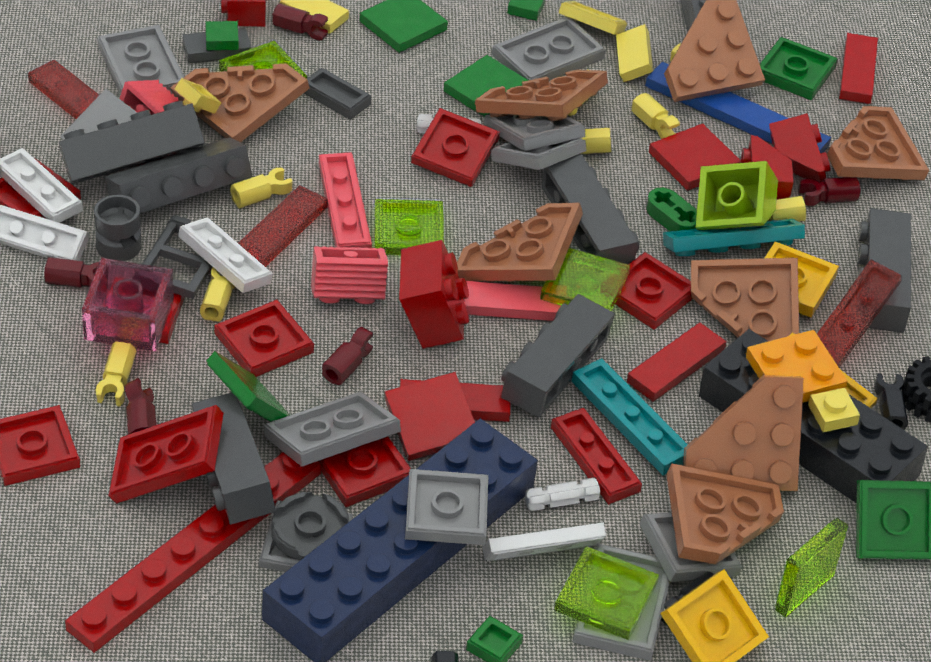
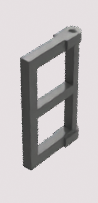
M176 215L169 219L167 226L143 263L135 271L133 279L136 283L150 288L157 287L194 299L211 271L212 266L199 255L167 246L175 232L179 233L180 226L191 223V220ZM159 256L199 268L190 284L151 271Z

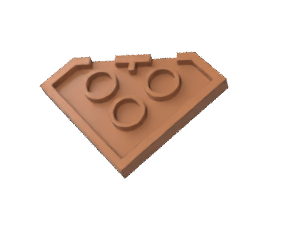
M706 0L664 73L674 102L761 86L765 81L737 0Z
M286 63L273 64V69L255 70L254 65L227 67V71L209 72L208 68L194 69L183 78L202 85L221 102L215 114L201 109L199 113L195 112L196 115L224 138L231 137L239 142H242L310 89L308 80ZM177 82L171 87V91L175 97H178V101H183L184 97L175 90Z
M573 70L565 72L566 76L554 78L550 82L547 76L524 81L522 86L512 87L506 92L504 86L492 88L475 100L476 112L490 113L491 117H503L510 114L518 115L521 119L544 116L551 121L567 118L570 112L582 106L583 102L596 95L597 91L608 84L607 71Z
M863 106L854 120L852 119L843 130L838 140L836 139L832 143L827 153L828 159L838 177L925 180L929 172V168L892 107Z
M547 203L536 209L537 215L523 223L517 219L494 231L495 238L479 246L477 242H474L464 247L457 261L459 278L464 277L466 281L475 282L556 280L583 215L580 203Z
M798 258L691 260L692 299L737 338L748 329L767 341L787 337L792 332L799 334Z
M763 375L748 392L737 402L734 401L713 421L710 427L698 438L695 437L684 448L683 466L778 484L780 491H798L804 378L801 376Z
M671 464L666 474L679 558L717 564L778 523L784 513L778 484L677 464Z

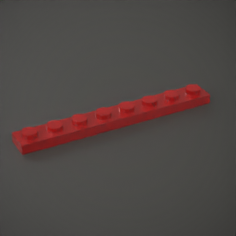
M284 452L264 466L270 481L275 505L278 500L283 501L288 496L299 492L321 474L320 462L316 461L301 467ZM215 504L65 620L66 631L95 653L271 513L230 525L226 511H218Z

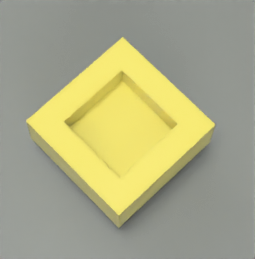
M181 78L175 87V90L184 97L183 104L188 105L192 103L195 112L199 113L202 109L215 114L221 105V102L202 85Z
M845 388L810 395L808 406L822 432L858 425L860 414Z

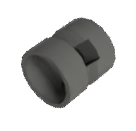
M110 195L99 200L94 207L96 249L99 255L111 261H126L134 258L142 249L139 204L133 198L125 195Z

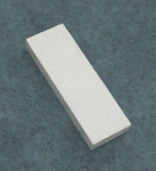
M23 148L0 158V176L46 219L60 223L83 211L82 201Z
M0 205V244L45 258L80 261L90 237L87 231Z
M208 217L180 226L178 237L242 293L271 283L273 273Z
M603 522L488 539L482 548L484 559L488 562L597 546V543L599 544L606 536Z

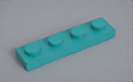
M792 218L767 221L764 226L663 232V246L675 252L676 256H692L696 254L695 250L708 249V252L721 253L728 251L729 246L740 245L742 249H757L761 247V243H774L775 241L784 245L793 244V239L805 238V225Z
M602 358L573 372L571 382L662 476L667 474L671 464L683 465L684 448L688 444Z

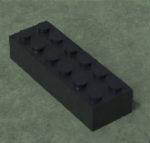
M750 329L743 333L704 366L699 397L721 412H724L734 401L737 402L759 379L746 358L747 347L768 341ZM850 394L849 396L860 414L858 425L822 432L808 406L809 401L802 403L799 465L855 503H857V480L914 481L920 476L928 446Z

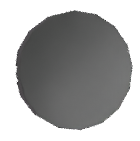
M300 492L288 496L275 508L276 512H274L271 520V537L277 548L288 557L301 560L349 522V515L343 504L332 496L322 493L321 497L312 495V492Z

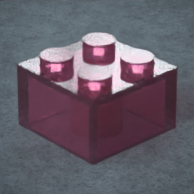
M101 258L82 307L84 340L113 344L115 341L131 343L137 349L157 351L174 301L173 269Z

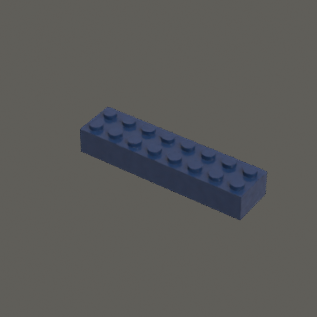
M480 418L417 469L488 475V528L523 499L527 489L534 488L538 460ZM409 475L263 589L262 620L313 662H327L467 545L405 539Z

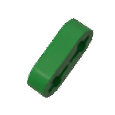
M664 187L655 188L649 192L646 206L647 213L669 232L696 229L697 209L676 192Z

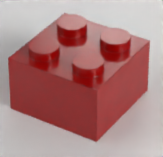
M443 240L401 249L399 301L422 348L464 340V325L469 323L464 299L469 298V290L465 278H459L458 266L454 253H448Z

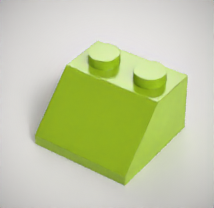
M768 162L701 166L696 229L710 230L764 226L776 211L778 179Z

